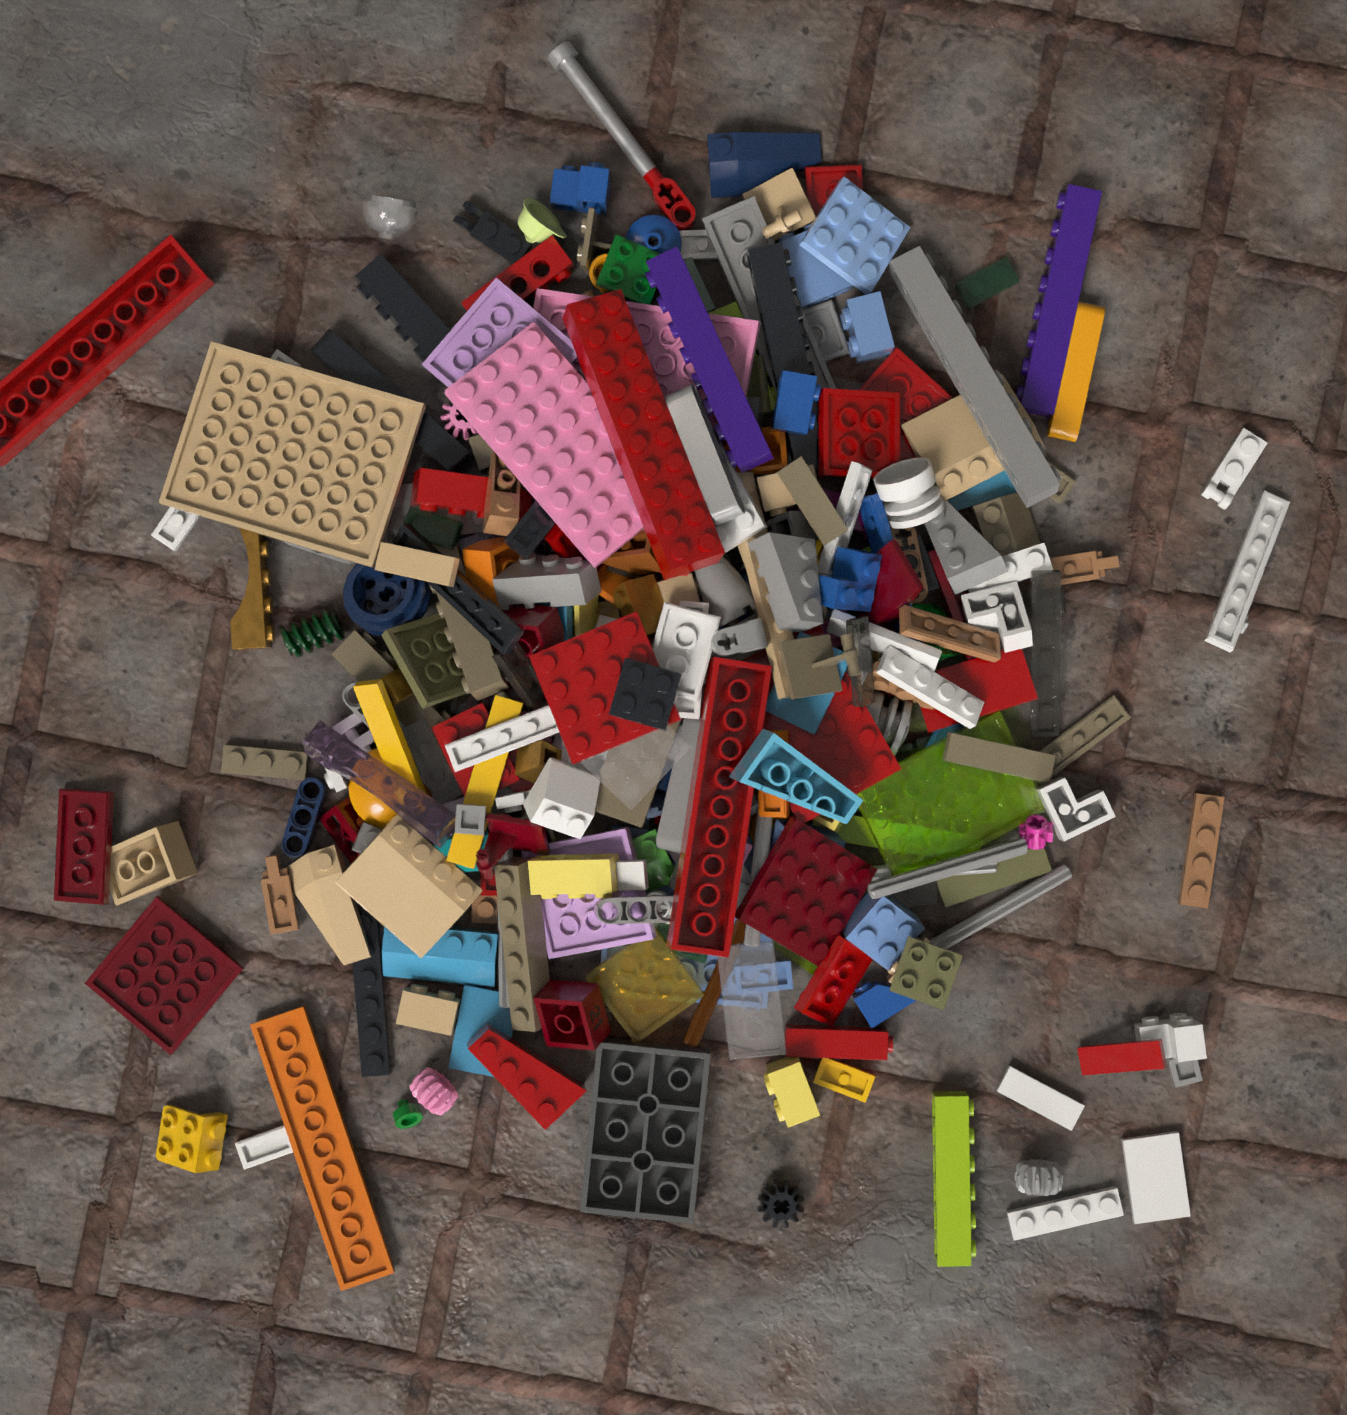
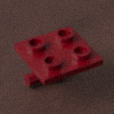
M498 813L497 815L486 814L485 819L490 832L484 849L476 852V865L485 879H491L494 876V866L509 848L544 855L550 854L551 850L543 826L530 822L529 818H512L504 813Z

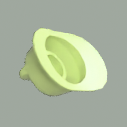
M527 197L523 200L524 207L518 217V225L523 231L527 242L542 243L552 235L566 238V234L561 229L558 219L545 205L533 198Z

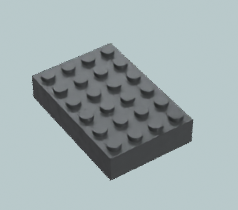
M605 1038L596 1049L580 1212L693 1224L711 1055L710 1048H695L691 1046Z

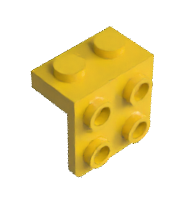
M173 1105L164 1106L157 1142L156 1159L193 1173L219 1170L228 1115L221 1112L198 1114Z

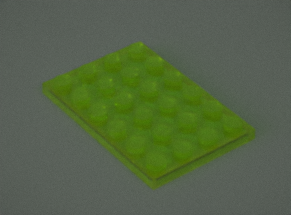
M1000 711L978 719L976 726L971 729L965 726L954 732V734L1016 747ZM945 737L898 762L901 770L860 792L857 796L863 800L859 809L891 876L971 853L1025 823L1029 816L1045 812L1046 810L1032 779L943 761L942 757L947 739Z

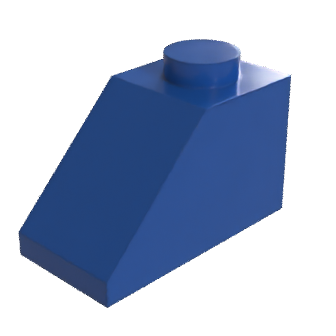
M878 981L862 983L855 988L856 993L852 995L871 1028L917 1000L889 991L891 984Z

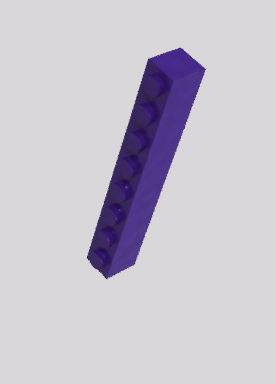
M1068 184L1064 192L1060 191L1058 194L1056 209H1060L1058 220H1053L1050 230V236L1054 237L1052 247H1047L1044 257V264H1048L1046 275H1041L1038 285V291L1042 292L1040 303H1035L1032 313V319H1035L1036 323L1034 331L1029 330L1026 347H1030L1028 358H1023L1020 368V374L1024 375L1022 386H1017L1015 392L1027 413L1051 417L1055 412L1102 191Z
M674 247L647 260L646 263L649 271L645 272L651 288L657 286L661 294L656 299L663 314L669 312L672 321L668 323L674 339L681 338L684 347L679 350L686 365L692 363L695 373H692L691 377L697 390L704 389L707 398L702 401L709 416L715 414L719 424L714 425V428L721 442L727 440L730 450L726 451L732 467L738 465L741 472L744 473L774 459L678 247Z

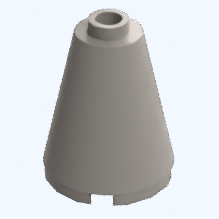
M722 556L718 564L695 571L703 603H709L708 614L721 617L719 627L756 608L750 585L724 556Z

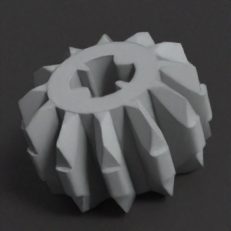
M1023 1160L1016 1165L1014 1177L1018 1191L1027 1195H1055L1062 1190V1167L1057 1162L1050 1160Z

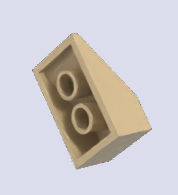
M179 821L157 826L111 847L110 891L116 906L198 874Z

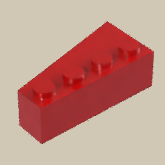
M419 468L413 474L410 506L420 507V510L437 512V509L449 510L448 514L465 516L466 512L477 514L476 518L484 519L488 477ZM521 488L518 522L532 506L533 497L527 490Z
M488 1023L467 1042L468 1050L545 1130L587 1091L584 1083L574 1079L562 1069L547 1062L535 1052L528 1050Z

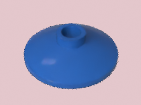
M648 215L638 219L631 225L626 235V239L660 254L674 247H678L681 252L682 240L680 232L669 219L663 216ZM651 237H656L659 240V244L652 247L648 244V240Z

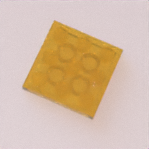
M656 928L657 937L653 940L627 944L585 974V978L589 983L599 984L603 1002L635 1044L704 996L703 990L673 950L666 947L667 942Z

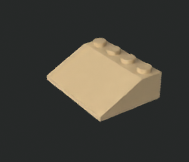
M1001 374L1004 381L1003 388L1007 394L1011 393L1018 404V409L1016 410L1021 418L1025 417L1031 425L1032 437L1035 442L1040 441L1044 449H1046L1034 423L1003 374ZM961 395L901 425L916 458L924 457L930 459L936 477L934 485L939 486L940 496H942L943 501L1004 471Z
M398 814L384 826L335 882L420 958L433 947L483 891L452 862L446 861L447 858Z

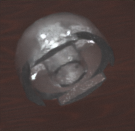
M363 194L362 216L364 222L370 229L378 231V237L395 240V234L407 233L416 223L419 209L418 202L411 201L410 207L409 201L375 195L371 197V195Z

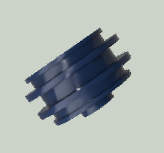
M356 563L347 575L343 588L344 607L351 619L371 635L381 636L387 629L422 619L427 611L431 597L429 584L426 581L395 574L392 578L386 579L385 575L390 573L377 571L375 568ZM407 580V589H403L402 584ZM373 601V608L368 610L367 602Z

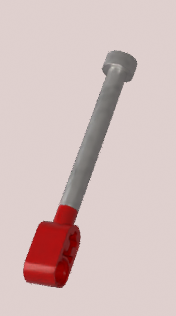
M570 41L563 42L548 55L547 60L556 71L563 70L653 190L654 202L663 215L679 231L692 229L695 224V208L675 181L670 178H664L575 58L578 52ZM662 189L666 192L671 190V200L674 202L672 207L670 200L666 196L661 197ZM684 210L691 217L687 222H679L675 218L676 213Z

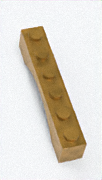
M238 528L247 549L249 574L244 598L239 609L230 620L232 649L271 648V642L275 641V629L273 624L270 625L269 613H273L272 597H268L267 585H271V572L269 568H266L265 557H269V544L267 540H264V535Z

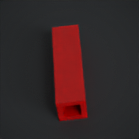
M785 1024V1057L887 1060L888 1053L893 1052V1036L888 1035L886 1028Z

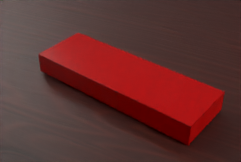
M1162 1039L1082 1045L1077 1048L1082 1076L1157 1070L1167 1067Z

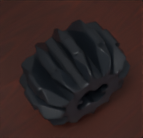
M775 1179L773 1180V1189L768 1185L763 1186L766 1194L758 1195V1200L762 1204L757 1206L758 1212L765 1213L762 1217L764 1222H768L773 1218L772 1226L774 1228L778 1227L779 1221H783L784 1228H788V1219L797 1223L799 1218L795 1213H804V1207L799 1204L803 1203L805 1199L803 1195H797L800 1190L797 1185L789 1189L790 1181L785 1180L783 1187H779V1182ZM776 1200L781 1202L785 1200L786 1207L778 1206L776 1208Z

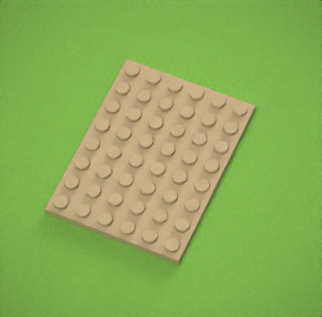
M211 341L159 503L375 568L380 543L384 540L426 405Z

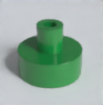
M408 1099L398 1101V1108L392 1115L395 1125L399 1129L411 1128L423 1119L419 1105L409 1103Z

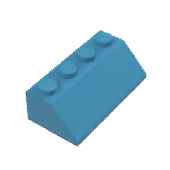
M451 926L433 947L420 958L384 927L382 945L383 976L495 987L498 962V931Z

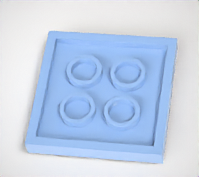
M842 177L799 245L867 295L874 289L911 227L847 178Z

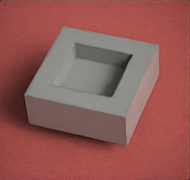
M458 803L456 806L455 833L484 835L487 805Z
M1166 1058L1175 1088L1203 1081L1198 1060L1177 1062L1173 1058Z

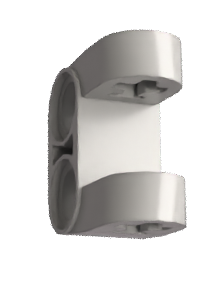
M761 618L742 622L717 631L711 639L713 649L711 657L723 658L768 647ZM727 640L728 646H718L717 641Z

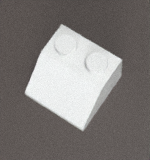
M550 757L523 803L530 822L581 839L595 814L601 779L600 775Z

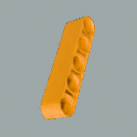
M1078 301L1055 412L1050 417L1048 423V437L1076 442L1105 314V307Z

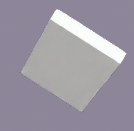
M664 602L652 646L660 668L683 674L677 696L699 702L713 650L711 639L718 631L721 617Z
M1172 1131L1122 1138L1133 1223L1140 1224L1190 1217L1179 1132Z

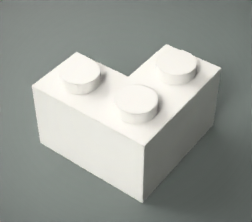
M1017 581L961 595L966 623L986 630L998 628L1005 653L1033 646L1032 630Z
M1059 776L1051 780L1050 783L1034 788L1050 822L1053 823V829L1059 840L1066 841L1116 817L1104 791L1095 790L1079 799H1075L1065 777Z
M1187 1013L1170 1014V1019L1159 1020L1157 1016L1144 1017L1141 1023H1134L1136 1041L1162 1039L1165 1059L1173 1058L1177 1062L1207 1059L1203 1024L1193 1019V1017L1187 1016Z

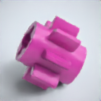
M1041 815L1028 816L1026 823H1019V838L1025 839L1029 849H1044L1046 842H1053V823L1047 822Z

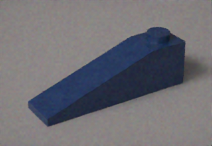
M731 132L707 134L711 199L739 197L791 168H794L795 173L804 170L805 167L821 163L819 133Z

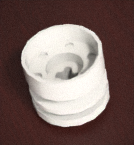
M924 457L906 459L882 469L873 478L880 499L885 501L883 504L889 526L892 528L904 529L926 523L936 518L945 509L943 498L940 496L939 486L934 485L936 477L930 459Z

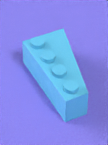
M762 729L729 776L741 783L844 824L849 822L863 802L860 797L775 733Z

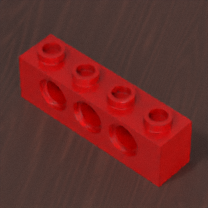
M552 235L495 278L500 280L510 290H512L516 282H525L527 284L526 290L516 295L527 303L535 298L537 288L549 290L548 287L554 282L562 283L569 278L574 266ZM547 265L550 271L546 276L538 277L535 275L536 267ZM495 278L461 302L466 311L470 309Z

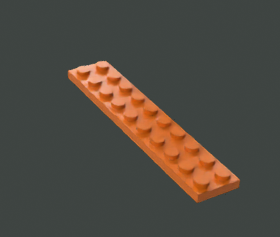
M305 1005L251 1023L250 1027L340 1290L343 1291L393 1274L395 1267Z

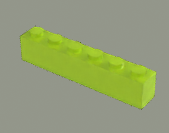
M966 1091L932 1092L934 1260L937 1267L972 1266L971 1257H976V1242L971 1240V1229L976 1228L975 1212H971L970 1202L975 1201L974 1183L970 1184V1173L975 1172L974 1155H970V1144H974V1128L969 1127V1116H974L973 1099H969Z

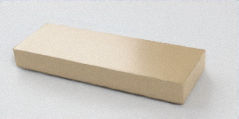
M381 542L375 570L454 587L460 559Z

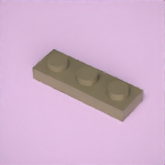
M223 745L221 773L304 780L307 779L309 752Z

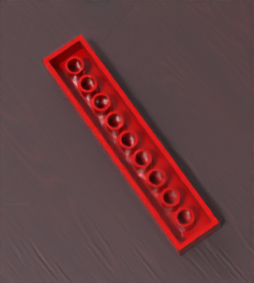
M171 234L0 381L1 467H4L215 284Z
M622 290L567 304L562 319L664 580L718 564L725 553Z
M719 657L710 658L666 947L671 950L729 958L754 787L734 780L729 776L763 729L772 666Z

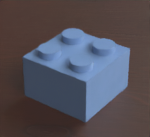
M881 292L848 299L842 309V314H840V320L843 330L849 331L850 337L849 341H847V347L850 357H855L857 364L889 356L895 346Z
M867 893L858 903L842 932L847 940L888 970L901 956L907 937H918L925 927L915 913L892 895L872 899L869 893Z

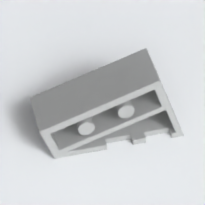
M947 500L944 501L945 509L936 518L924 523L955 594L1008 572L1002 556Z
M769 532L748 542L750 551H755L760 568H757L759 577L764 576L769 594L766 596L778 630L801 633L823 624L815 539Z
M531 553L527 560L519 556L517 561L492 579L501 610H509L511 604H524L525 609L534 608L535 603L550 602L551 607L586 605L602 592L597 569L588 560H583L581 557L561 558L558 555L540 556Z

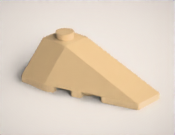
M332 845L307 853L289 865L288 871L294 893L342 964L348 965L371 957L356 901L335 883L346 871L347 867L341 849Z

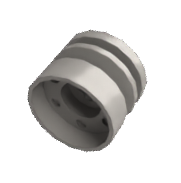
M866 686L863 702L895 756L909 730L912 701L904 700L900 710H897L899 698L894 696L889 705L884 706V692Z

